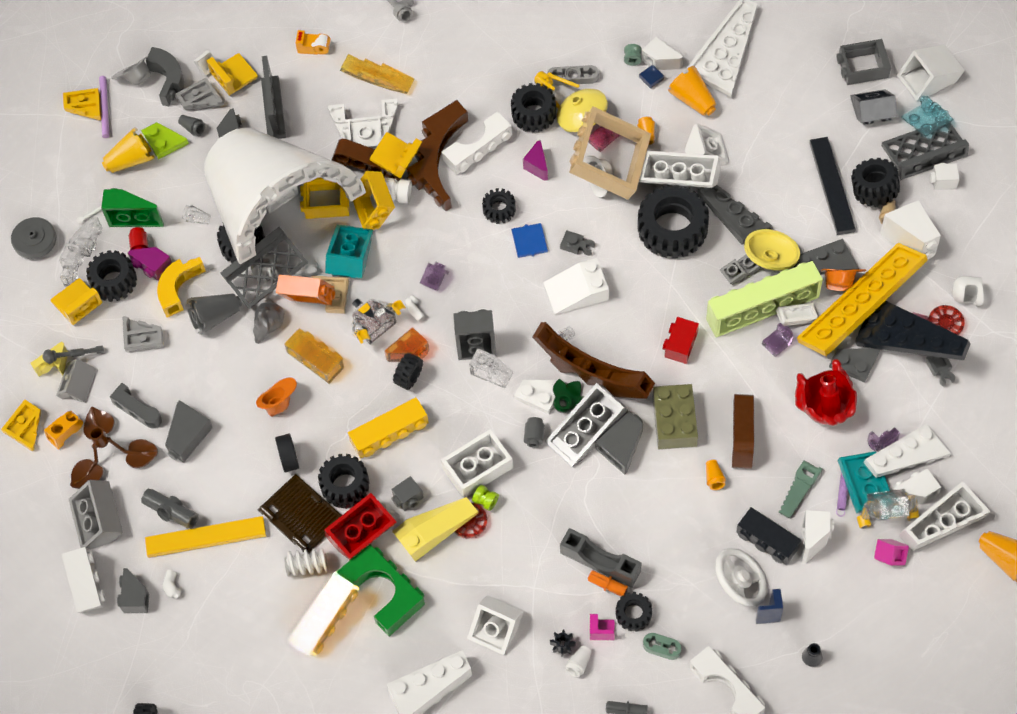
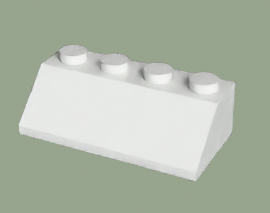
M647 151L639 182L713 188L718 184L721 171L719 156Z

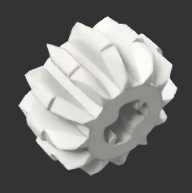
M265 254L263 256V263L273 264L274 254ZM277 258L276 264L281 265V260ZM260 265L250 266L252 275H259ZM262 266L261 276L272 277L273 267ZM275 267L274 277L278 278L283 268ZM261 279L265 284L268 282L267 279Z

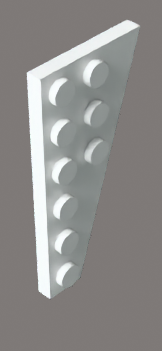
M739 0L687 67L695 66L705 84L729 97L732 96L757 9V4L751 0Z

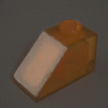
M412 327L384 351L385 357L388 362H400L405 354L411 353L422 359L429 352V344Z

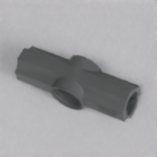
M148 488L141 498L142 504L157 511L158 516L166 522L173 520L187 529H192L199 519L197 513L184 507L182 502L175 496L168 498L154 489Z

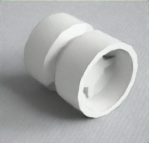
M385 178L392 200L397 199L398 203L409 204L412 191L411 180L400 179L397 182L394 178Z

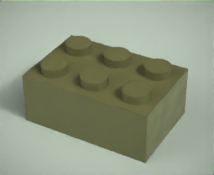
M692 384L653 387V406L658 450L697 447L698 432Z

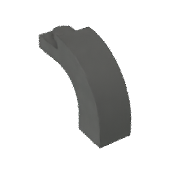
M152 47L146 58V64L149 71L166 76V81L159 97L162 105L169 107L171 101L175 99L176 93L184 89V78L180 65L172 54L163 49Z

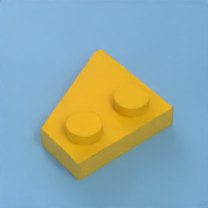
M98 88L63 93V105L66 112L101 120L100 91Z

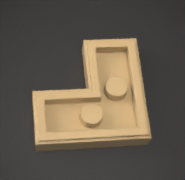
M311 276V278H320L335 287V298L332 300V305L326 304V313L345 314L349 278Z

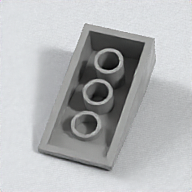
M596 383L545 442L574 467L596 447V441L617 423L628 410Z

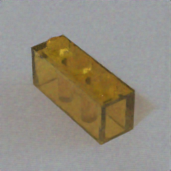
M299 328L284 343L286 352L329 384L344 369L342 356L337 352L333 353L324 342L315 340L314 336L308 331L304 332Z

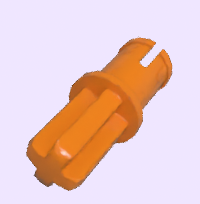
M594 570L588 576L589 582L604 588L605 592L608 590L619 596H624L628 589L627 585L625 586L613 580L611 576L607 577Z

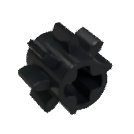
M564 629L559 634L554 632L555 640H550V645L554 646L552 649L553 653L558 652L561 657L567 652L572 654L570 647L576 646L575 641H570L573 638V634L568 635ZM561 641H565L564 646L560 645Z

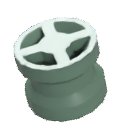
M637 44L626 45L624 47L625 64L630 66L640 64L641 46Z

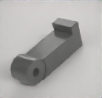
M121 383L110 395L113 405L145 426L157 428L162 423L159 411L154 407L146 406L131 396V392L125 384Z

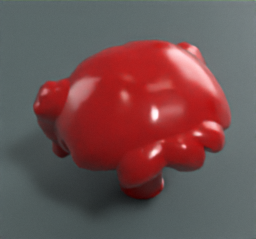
M834 359L832 361V370L823 371L807 379L802 373L797 374L795 405L816 423L834 426L844 423L848 418L854 416L857 405V392L852 388L853 382L842 368L841 362L838 359Z

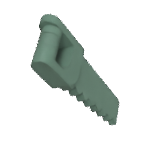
M804 460L796 471L795 481L790 486L786 500L783 501L784 505L781 506V510L778 513L791 518L809 488H812L823 468H817ZM803 469L814 474L813 478L804 474Z

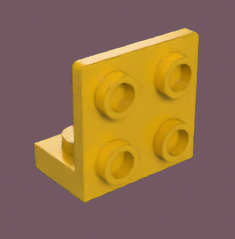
M240 53L223 63L216 62L213 57L206 60L210 73L229 96L258 78L256 72Z
M386 132L371 155L370 161L401 179L416 155L422 141L416 138L413 143L409 142L407 144Z
M81 278L75 280L50 300L72 325L103 303L98 292L94 288L90 289Z

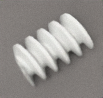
M320 548L319 554L316 553L315 549H312L311 555L305 549L302 556L299 550H296L295 556L292 555L291 551H288L287 557L284 558L287 577L290 576L291 571L294 576H297L299 570L302 575H305L307 569L310 574H314L315 568L318 573H322L323 567L327 573V559L323 548Z

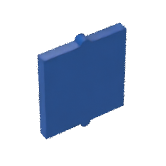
M541 223L525 224L523 227L511 229L518 258L534 257L536 254L548 252Z

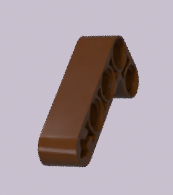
M348 139L338 140L331 159L332 161L346 167L349 165L365 172H382L384 178H394L397 182L400 180L399 177L370 161V157L375 149Z
M734 394L732 468L752 469L754 454V395Z

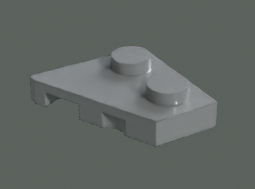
M207 78L176 93L178 101L185 110L224 105L223 100Z
M126 316L122 317L124 349L126 352L163 347L161 326L149 325L140 320L138 322L133 321Z

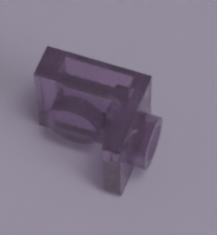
M436 261L435 264L428 263L420 284L438 291L445 274L448 275L449 271L445 270V265Z
M779 323L777 329L762 341V345L776 357L792 344L793 333L789 327Z
M894 427L890 431L886 430L878 437L871 431L867 439L868 445L872 450L879 452L898 441L900 432Z

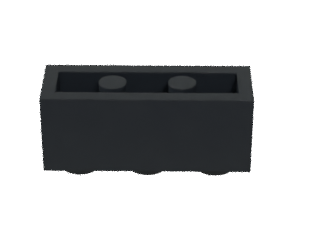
M750 507L737 525L736 533H738L741 539L755 544L759 551L767 552L778 563L787 565L800 548L802 541L800 538Z

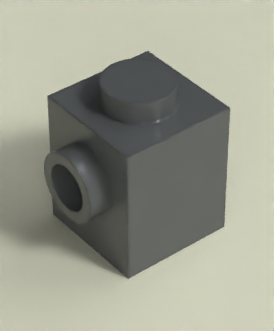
M411 476L391 489L393 503L397 507L401 506L404 511L414 508L424 498L422 489Z

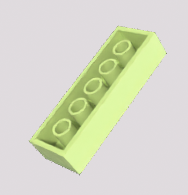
M813 261L803 262L790 270L785 269L777 275L767 276L759 282H751L741 289H733L725 295L711 298L707 305L706 320L715 337H719L776 315L777 307L804 304L819 298L823 279Z

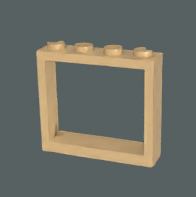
M593 106L588 112H585L584 117L581 119L583 125L577 133L579 139L573 147L575 153L569 161L571 164L569 173L629 200L637 190L651 133ZM593 123L636 142L626 181L583 162Z

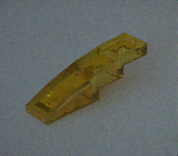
M350 54L347 55L340 71L367 83L404 94L408 93L414 81V78L384 63L380 66L366 58L362 61Z

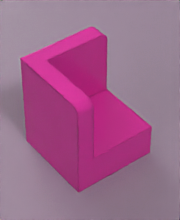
M877 539L874 558L891 566L906 565L909 545L893 539Z
M590 614V640H614V620L598 619V614Z

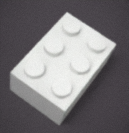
M491 429L441 459L443 471L463 498L473 494L481 484L486 486L513 469L512 457Z

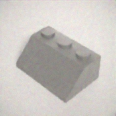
M88 480L69 498L81 548L93 549L112 543L123 533L109 481Z

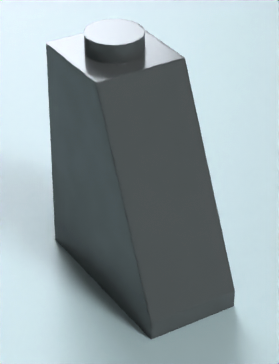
M180 400L176 405L165 446L168 450L167 454L173 460L177 461L179 459L184 463L213 427L210 419Z
M628 411L596 441V450L624 475L628 472L643 432L642 419Z

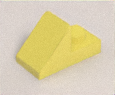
M62 341L50 349L55 350L56 353L68 352ZM43 355L30 363L38 376L48 373L54 366L63 376L67 357L57 358L55 362L49 364L43 360Z

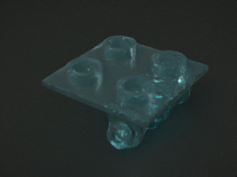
M922 96L920 98V106L901 116L902 119L925 137L954 120L947 110L941 108V105L937 102H933L929 96Z

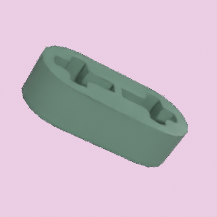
M648 633L643 639V647L650 654L669 660H675L681 654V645L675 639L657 633ZM655 639V643L658 645L650 647L648 642ZM671 645L675 646L676 650L672 654L669 653L668 649Z

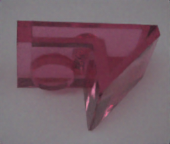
M600 126L590 135L588 143L601 152L620 135Z

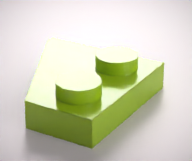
M158 122L141 130L142 135L157 159L189 144L187 138Z

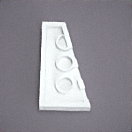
M925 424L866 458L864 464L877 478L899 472L900 469L907 467L910 469L925 462L931 463L936 459L949 458L951 453L930 427Z

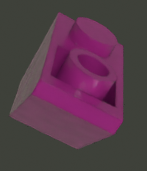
M157 247L128 251L133 267L142 269L147 277H153L158 281L165 269L172 264L170 256Z

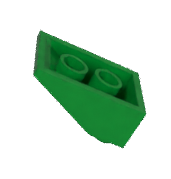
M111 188L103 190L101 209L109 227H164L156 204L123 189Z

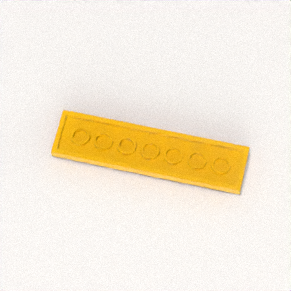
M897 243L797 337L798 343L827 356L928 261L927 255Z

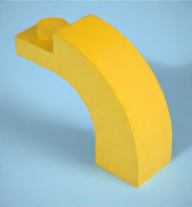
M200 257L190 259L185 264H182L181 260L178 259L162 273L158 282L157 294L167 318L184 310L178 297L181 285L185 281L206 272Z

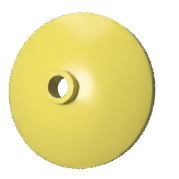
M582 89L570 94L558 108L556 115L558 124L565 131L578 132L579 128L583 125L581 119L586 111L588 112L593 106L604 112L607 111L608 101L606 96L597 89Z
M756 230L747 236L744 243V250L747 256L756 265L764 269L773 271L790 269L797 264L800 258V249L797 243L788 235L776 230Z

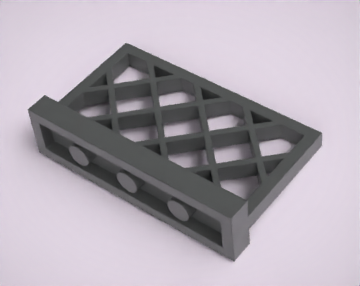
M262 56L264 78H261L267 134L278 139L286 138L279 76H272L268 57Z
M948 119L886 140L881 145L897 167L901 180L933 169L936 164H947L967 157L969 149L967 140H962ZM945 126L949 130L948 133L938 131L939 128ZM929 133L932 134L931 139L922 137V134ZM935 136L944 137V142L934 140ZM908 139L916 140L914 145L905 141ZM952 139L956 140L957 142L949 144L947 143V140ZM919 141L928 143L927 148L917 145ZM891 145L900 146L898 151L889 148ZM931 145H936V146H940V147H941V148L936 149V150L930 149ZM903 147L912 149L910 154L901 152ZM915 150L924 152V154L919 156L913 155ZM899 156L908 158V160L899 162L897 159Z
M280 226L255 245L256 256L242 264H239L236 260L220 272L248 309H251L276 289L278 278L274 277L275 267L286 268L285 275L293 276L308 264V261L290 241ZM283 240L289 245L288 252L278 251V244ZM267 253L274 254L273 264L263 263V256ZM277 254L288 255L287 265L276 264ZM290 256H298L302 261L298 266H289ZM251 265H260L258 276L248 275V269ZM262 266L273 267L272 277L261 276ZM237 276L245 277L244 287H236L232 280ZM247 278H258L257 289L246 288ZM261 279L271 280V287L267 290L260 289ZM246 291H256V299L251 303L245 299Z

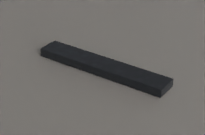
M828 137L811 139L809 144L836 235L854 233L856 230L829 139Z

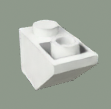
M657 37L642 49V61L649 66L654 65L658 70L680 69L682 67L683 56L681 53L672 49L665 41H661Z
M928 469L922 472L919 470L913 473L907 481H899L894 486L892 497L907 502L914 500L916 504L923 505L939 495L941 486Z

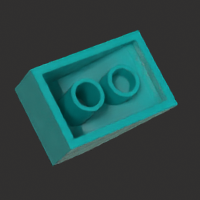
M337 225L326 253L325 273L335 276L362 278L367 264L373 230Z

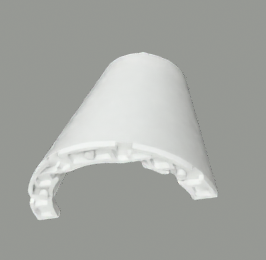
M252 128L235 129L218 138L210 149L204 164L205 177L239 264L256 256L254 230L260 225L265 216V208L292 188L316 178H323L324 180L337 182L343 188L349 201H353L366 193L361 180L348 167Z

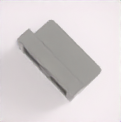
M79 359L68 362L56 396L61 399L70 396L80 402H84L96 369Z

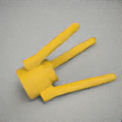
M540 71L534 78L535 83H540V86L545 85L547 89L550 88L552 90H555V87L552 86V79L576 88L580 87L579 84L555 76L550 72L546 74L544 71ZM556 101V107L559 108L560 105Z

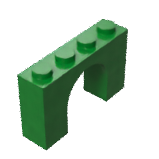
M369 544L333 576L335 582L348 596L370 578L382 577L394 584L395 594L392 600L374 615L375 623L390 637L425 605L424 594L418 587L414 589L410 585L411 581L404 573L400 575L396 571V565L391 560L387 561L383 557V552L377 546L374 548Z

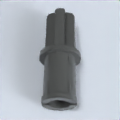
M607 701L606 713L647 714L648 705L632 704L629 701L627 703Z

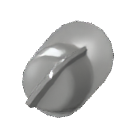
M147 57L119 71L111 79L122 76L131 84L143 83L151 76L149 68L144 61Z

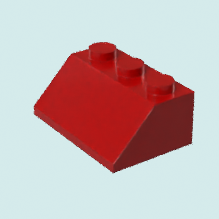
M370 493L324 529L326 538L337 551L351 560L397 522L375 496Z

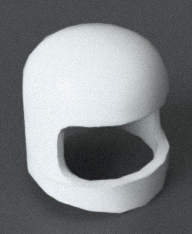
M960 276L956 278L952 287L954 300L958 303H973L976 306H981L984 297L982 277Z

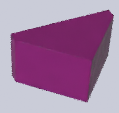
M539 140L523 158V169L547 181L548 170L542 143Z

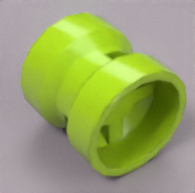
M481 484L476 489L472 502L481 504L484 509L491 511L498 501L499 494L494 491L490 492L487 487Z

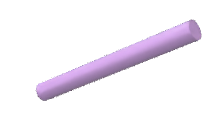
M100 76L102 137L109 138L107 81L105 76Z

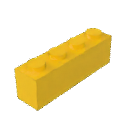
M417 397L347 433L352 446L361 459L373 455L380 448L390 446L392 442L398 439L406 438L409 433L415 430L423 429L429 421L425 410Z

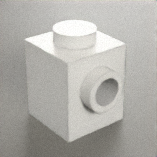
M957 163L934 165L933 171L929 175L930 183H933L934 190L957 189L959 182Z

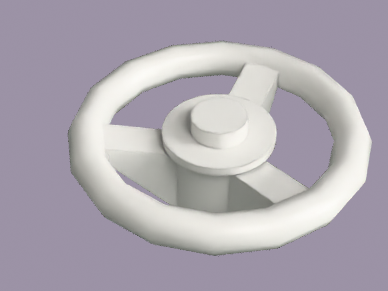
M727 548L721 551L715 561V572L726 594L743 606L754 607L763 603L767 594V582L757 562L739 549ZM729 556H735L743 560L751 567L754 573H749L743 566H734ZM758 582V596L753 599L746 598L744 588H748L751 584Z

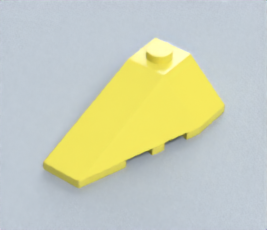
M465 497L411 517L392 532L416 562L479 512L468 498Z

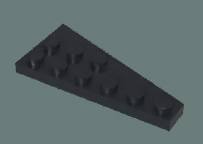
M888 301L883 302L864 320L855 340L856 345L859 347L965 360L971 345L968 339Z

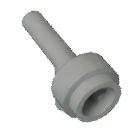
M387 0L394 7L393 15L399 21L404 22L410 19L412 10L409 5L414 4L413 0H402L399 2L397 0Z

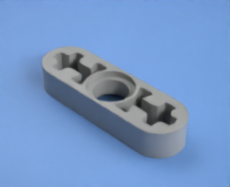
M593 65L552 67L547 72L553 75L556 74L558 77L576 84H592L599 79V70ZM572 72L578 74L576 78H570L568 75ZM552 79V85H568Z

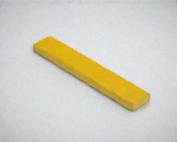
M259 516L145 537L147 557L266 537L264 517Z

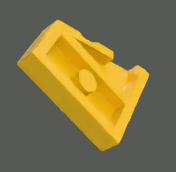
M24 399L1 428V431L33 451L41 410Z

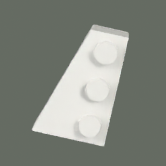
M83 547L61 554L77 613L103 607L105 595L99 587L100 577L95 569V559L92 550Z

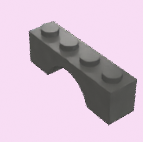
M571 528L568 529L560 543V554L608 577L611 576L612 579L633 588L641 573L642 562L625 554L615 555L606 552L593 544L587 536Z

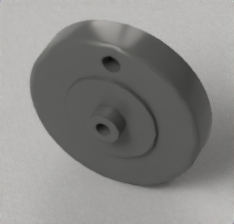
M32 217L21 221L15 226L11 234V244L18 255L27 259H37L45 256L53 249L56 243V232L52 224L40 217Z

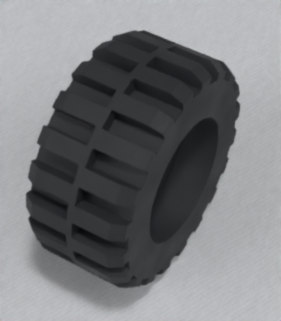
M669 185L663 186V189L657 188L653 190V194H647L645 200L641 202L640 209L638 210L637 229L640 240L644 242V246L647 249L651 248L652 253L656 255L659 253L661 257L665 258L667 256L678 258L680 255L686 257L689 252L694 253L698 250V247L703 245L704 239H706L708 234L709 210L705 205L704 199L699 198V194L695 191L690 192V188H679V185H674V187H669ZM677 213L686 217L690 224L680 230H667L661 227L656 220L664 214Z

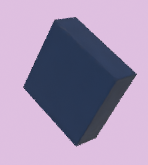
M651 65L639 74V78L651 89L664 80V75L654 65Z

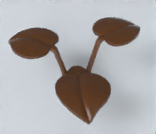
M91 407L86 416L83 431L85 436L93 442L92 448L95 460L93 462L90 459H84L74 466L71 473L70 486L80 489L88 480H100L102 478L104 470L101 466L97 465L99 462L97 448H104L108 443H111L127 454L126 462L132 468H142L148 465L157 456L158 449L153 443L138 439L129 444V450H125L114 442L111 437L107 436L115 424L113 417L107 412Z

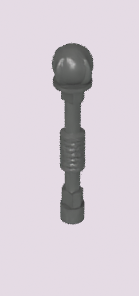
M101 345L95 348L72 349L61 353L48 349L44 351L42 358L46 363L51 364L60 357H77L88 353H103L104 348Z

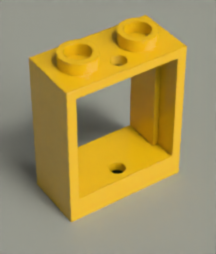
M366 171L360 179L366 193L354 199L353 203L362 228L376 230L382 226L395 206L382 172ZM372 194L377 204L375 210L370 199Z
M316 178L300 185V193L303 196V201H300L301 212H304L306 219L350 216L349 200L343 188L337 182ZM340 190V205L310 207V191Z

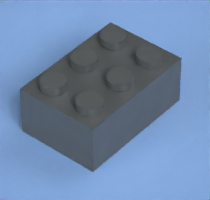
M481 309L474 312L460 311L453 313L458 360L496 357L492 310Z

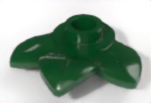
M558 379L553 385L555 396L553 405L560 413L573 410L584 398V396H580V381H573L566 385L561 379ZM564 401L566 406H561L559 402Z

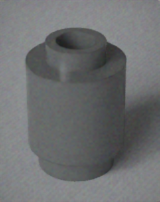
M530 417L525 423L524 443L529 447L536 448L543 444L545 425L541 418Z

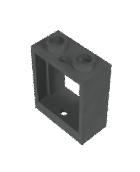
M882 39L840 46L836 58L837 63L841 64V76L843 79L845 78L847 85L889 78L891 65ZM875 55L878 68L851 72L847 58Z

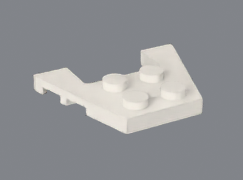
M398 99L381 100L382 116L346 119L344 104L328 105V110L342 139H348L376 149L385 133H390L398 107Z

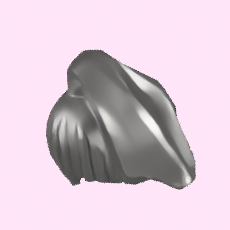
M268 301L261 303L256 309L253 329L255 343L263 341L267 334L277 330L283 324L284 312L280 305Z

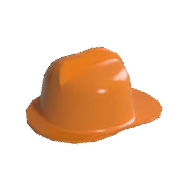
M821 269V272L825 273L827 289L834 291L849 289L853 284L856 273L866 271V269Z
M288 377L278 381L256 400L257 407L265 409L271 417L285 411L289 407L290 395L297 387L296 380Z

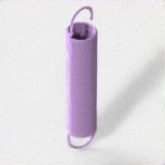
M841 472L837 509L844 511L846 510L848 489Z

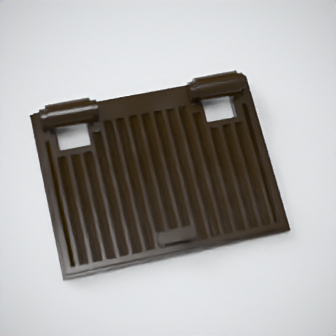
M297 474L291 477L257 509L294 545H298L303 553L306 549L308 554L326 537L324 529L342 516ZM273 506L278 511L274 514L269 509L270 507ZM304 536L310 540L308 544L302 539Z

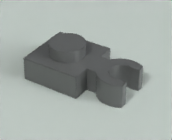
M566 230L560 244V249L574 254H578L579 250H581L585 255L591 256L592 250L587 249V247L594 248L595 242L593 240L583 241V235Z
M926 357L925 361L933 376H940L939 382L943 387L946 385L944 378H949L952 383L955 382V375L950 372L952 365L948 358Z

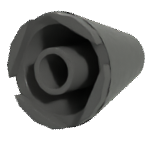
M234 293L187 299V304L190 303L191 307L187 309L193 327L195 329L199 328L198 334H203L240 311L242 306L239 296H235Z

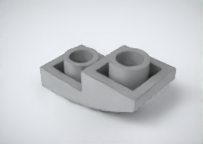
M746 254L737 261L736 259L732 260L722 267L720 271L730 284H734L757 272L762 267L756 265Z

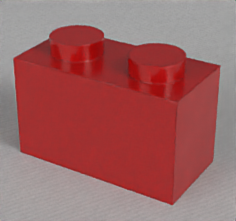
M680 317L676 318L675 323H671L668 332L670 337L665 339L662 348L665 350V358L687 364L698 334L699 323Z

